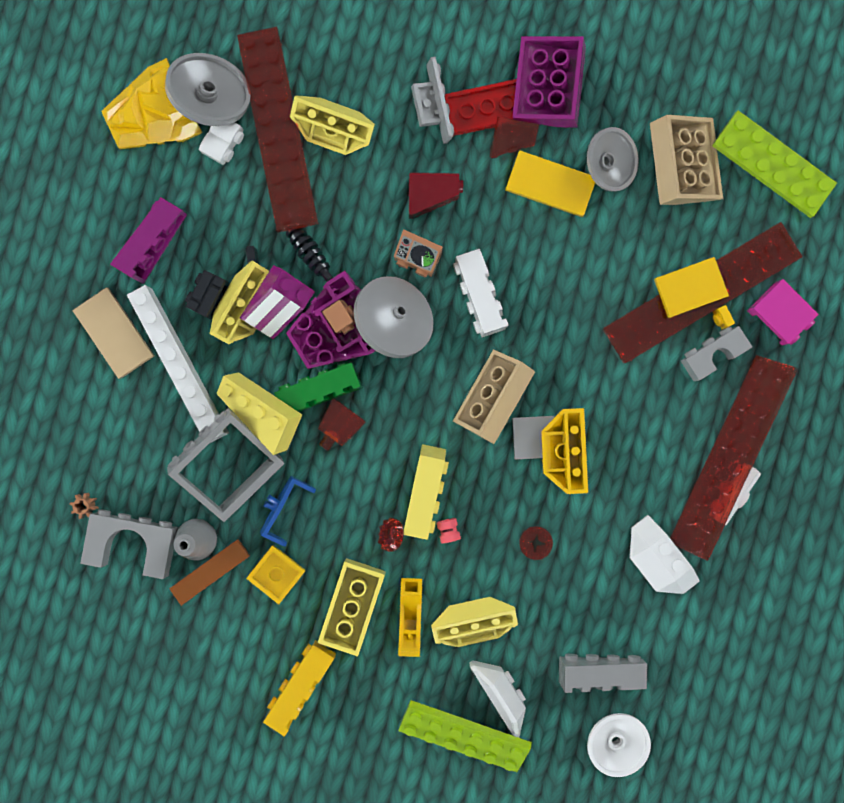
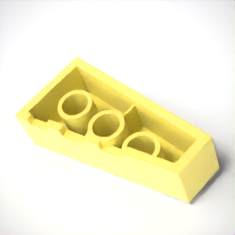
M239 372L223 376L217 395L272 455L288 450L302 414Z
M422 444L403 535L428 540L429 533L433 534L436 522L432 521L433 513L438 514L440 502L436 501L437 495L442 494L444 487L441 477L442 474L446 475L449 462H445L446 449Z

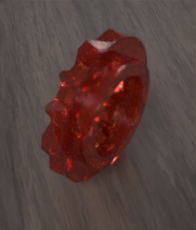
M389 518L388 520H383V525L379 526L380 533L377 535L380 538L377 543L381 544V549L393 552L402 544L404 529L398 519Z
M539 526L529 527L522 533L519 540L520 549L523 554L533 560L545 558L553 547L551 534ZM538 534V540L545 543V545H538L534 552L533 544H530L528 541L535 540Z

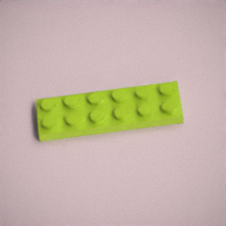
M739 110L734 113L712 145L810 218L815 216L837 184V182Z
M412 700L409 702L398 730L408 736L420 738L428 743L440 745L448 750H454L468 757H474L488 764H494L514 772H518L531 750L530 741Z

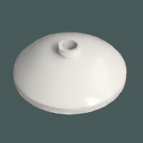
M623 713L611 714L599 720L592 728L587 741L588 754L594 766L600 772L612 777H624L638 771L646 762L651 749L650 736L645 726L637 718ZM614 737H618L616 741H612Z

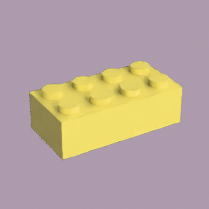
M346 558L318 640L319 644L355 656L359 655L386 571Z

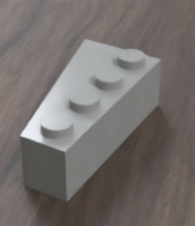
M565 654V657L559 656V683L565 693H572V688L580 689L581 692H590L592 687L602 691H610L613 689V686H617L619 690L647 689V663L637 655H628V658H620L618 655H607V658H601L596 654H587L586 657H578L577 654Z

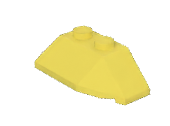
M294 97L290 117L306 141L344 155L370 144L375 124L362 113L323 98Z
M251 261L234 276L213 313L210 329L211 335L227 344H231L234 341L254 334L256 328L240 319V316L269 273V270Z
M486 597L448 606L431 627L435 643L461 647L500 638L512 627H516L518 622L514 606L492 597Z

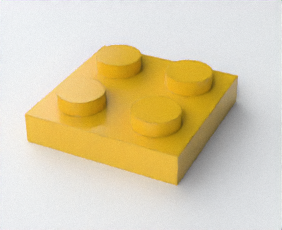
M272 545L246 579L277 604H280L306 570L275 545Z

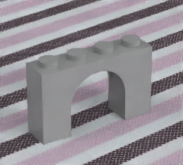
M99 509L98 512L91 513L89 516L80 564L100 568L108 565L114 537L121 530L127 529L140 534L146 543L147 554L143 576L164 579L169 576L174 551V540L178 527L172 526V523L168 521L153 523L151 518L139 517V520L132 519L129 514L119 513L116 516L111 515V511Z

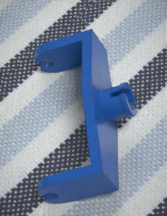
M293 476L289 477L278 498L269 495L267 497L268 501L264 503V507L271 511L260 534L282 546H286L287 541L270 533L269 530L282 510L294 484L312 493L316 491V488Z

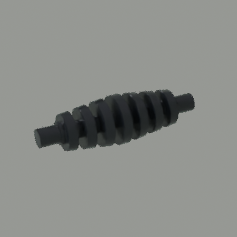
M286 218L283 221L284 226L287 228L286 236L290 238L289 241L294 245L295 252H298V257L303 259L302 261L312 271L314 270L316 276H322L326 282L331 280L333 276L329 272L330 265L326 262V258L322 255V251L318 248L316 241H313V238L305 230H302L299 224H293L289 218Z

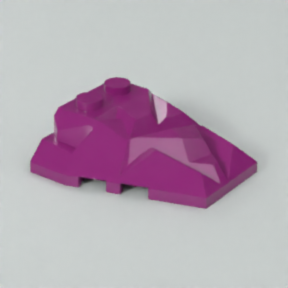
M346 271L338 274L323 286L324 289L311 301L309 308L299 316L286 333L307 369L376 352L362 338L356 323L353 325L355 328L346 334H343V332L335 333L322 312L338 300H344L347 306L351 305L354 309L355 300L361 289L356 286Z

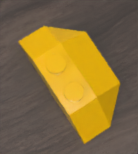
M584 408L562 409L541 431L543 474L566 494L588 493Z

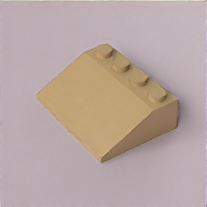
M665 115L651 122L650 130L660 205H678L723 199L717 149L712 146L716 140L713 118Z

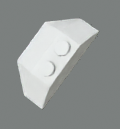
M649 515L631 527L630 559L656 592L684 594L699 582L693 567L668 535Z
M472 660L469 662L471 670L512 735L519 738L526 709L523 702L526 698L520 689L516 690L512 685L515 681L509 671L504 672L500 666Z

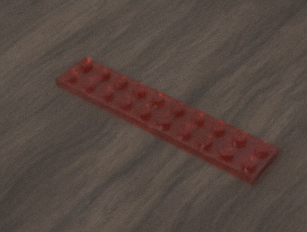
M272 27L239 34L237 38L248 92L251 95L250 102L277 232L319 224L298 124L290 117L293 98L278 28Z
M779 222L716 260L729 294L728 297L668 318L661 297L658 295L602 329L623 364L803 256L782 222Z
M758 355L755 356L670 537L675 546L704 560H709L796 375V367Z

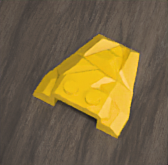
M167 58L147 67L101 111L119 149L144 147L146 144L152 143L161 145L169 141L184 142L202 133L199 124L179 113L167 97L165 79L170 67Z

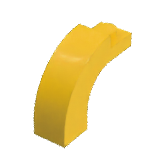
M401 578L398 656L420 657L422 579Z

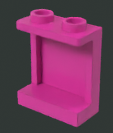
M784 279L775 282L747 310L751 316L757 315L781 339L779 342L781 345L794 344L800 338L799 334L803 330L809 329L815 323L814 319L819 315Z

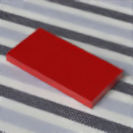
M517 79L445 94V102L449 105L450 110L449 120L454 127L453 136L522 122L513 119Z

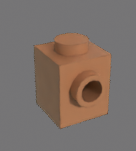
M338 300L322 311L335 333L343 332V334H346L355 328L353 326L355 324L354 309L351 305L347 306L344 300Z

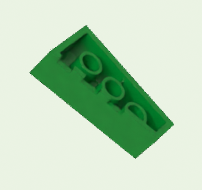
M346 362L338 365L336 369L331 371L327 369L318 372V376L310 378V376L301 378L295 385L291 386L290 383L278 387L279 391L274 392L278 399L299 412L363 389L355 365L352 362Z

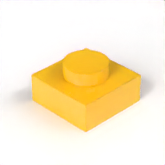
M726 305L712 311L714 314L713 320L721 329L735 324Z

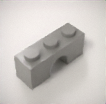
M729 326L719 332L721 336L716 339L711 337L702 342L703 347L696 350V348H693L684 354L686 358L682 359L681 362L693 381H700L717 370L712 361L713 353L716 350L722 351L727 359L730 360L752 348V345L739 326L734 328Z

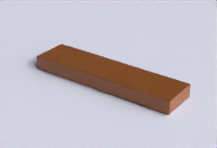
M237 539L169 589L182 606L250 555L239 539Z

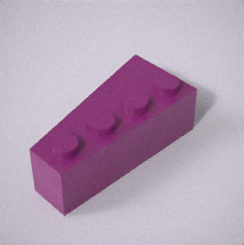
M160 197L152 205L151 211L110 265L144 284L187 214Z

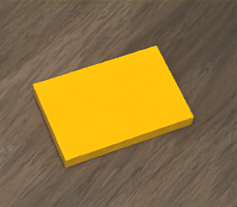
M715 257L654 279L668 318L729 296Z

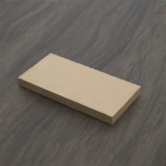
M106 287L72 310L118 379H122L154 357V354L109 288Z

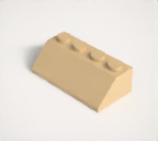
M493 350L453 422L495 444L535 371L523 362Z

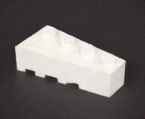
M480 249L456 256V263H453L456 275H460L463 281L460 283L463 295L467 294L469 302L466 304L469 313L474 314L476 321L473 322L476 333H480L481 337H485L505 330L508 327V322L506 319L502 320L501 318L503 316V309L500 301L494 298L496 296L495 288L492 281L488 280L489 272Z

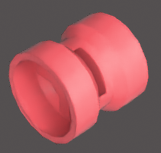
M456 518L436 522L437 528L441 532V543H449L461 539L460 532L456 528L458 525Z

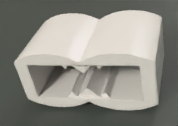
M235 122L224 126H211L201 142L199 150L204 155L224 165L232 159L234 154L232 150L235 145L240 144L243 140L244 130Z

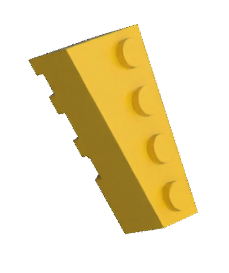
M316 640L312 645L308 643L302 652V655L305 657L301 663L297 661L290 671L293 674L289 681L285 679L278 689L281 691L279 697H273L267 706L270 710L263 723L284 737L289 731L292 721L296 720L305 701H308L316 688V684L320 682L336 653L319 644Z

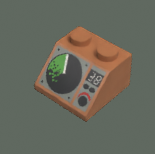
M403 230L394 254V260L402 268L408 269L409 266L415 269V273L420 276L427 277L429 275L432 277L442 255L443 247Z

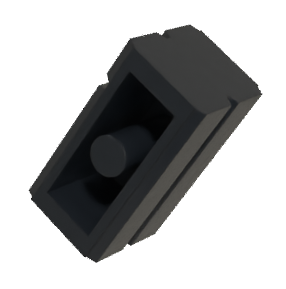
M204 270L203 273L197 275L195 279L196 287L193 292L190 291L185 299L187 303L185 307L212 320L213 313L230 283Z

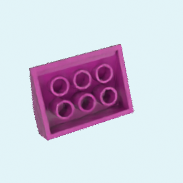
M521 36L513 109L514 120L553 127H578L586 52L584 36Z

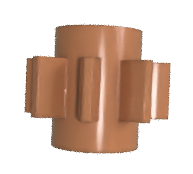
M84 493L83 498L80 494L75 495L76 500L70 503L73 506L71 514H79V519H83L85 514L89 517L93 510L99 508L95 506L97 498H90L89 493Z

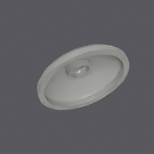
M609 127L600 130L592 138L587 151V165L594 182L602 189L612 192L625 189L634 180L638 170V152L634 141L624 130Z

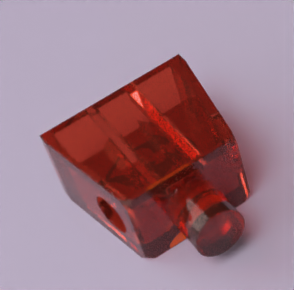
M333 398L318 428L325 433L319 445L327 451L330 450L335 441L343 446L367 422Z

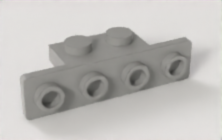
M431 57L426 65L430 82L413 84L411 89L419 126L439 125L443 144L452 139L454 127L449 120V105L445 102V86L441 83L440 79L441 68L439 63L437 64L436 57Z

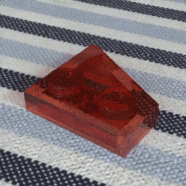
M497 117L490 157L497 158L499 155L534 146L539 124Z

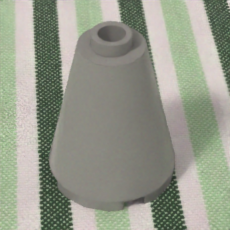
M203 519L188 520L176 532L174 549L176 553L189 560H202L208 557L216 547V531L213 526Z

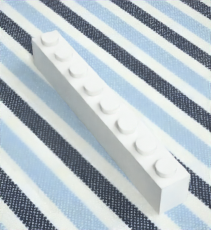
M144 285L129 293L127 297L200 432L205 426L209 427L214 422L215 416L219 413L153 289ZM227 428L222 430L210 443L229 433Z

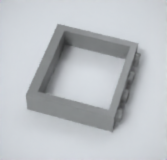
M227 408L220 415L217 414L215 416L214 422L209 427L205 426L199 432V437L194 442H188L178 457L174 456L172 458V461L168 464L167 471L171 478L225 522L285 463L279 454L272 455L237 415ZM231 423L269 458L218 506L185 478L180 471Z

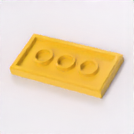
M519 150L505 191L583 217L595 182L589 174Z

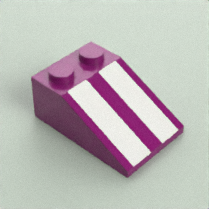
M273 265L240 316V319L274 339L305 308L315 291L283 269Z

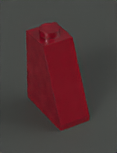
M409 173V219H414L458 200L459 193H463V180H459V173Z

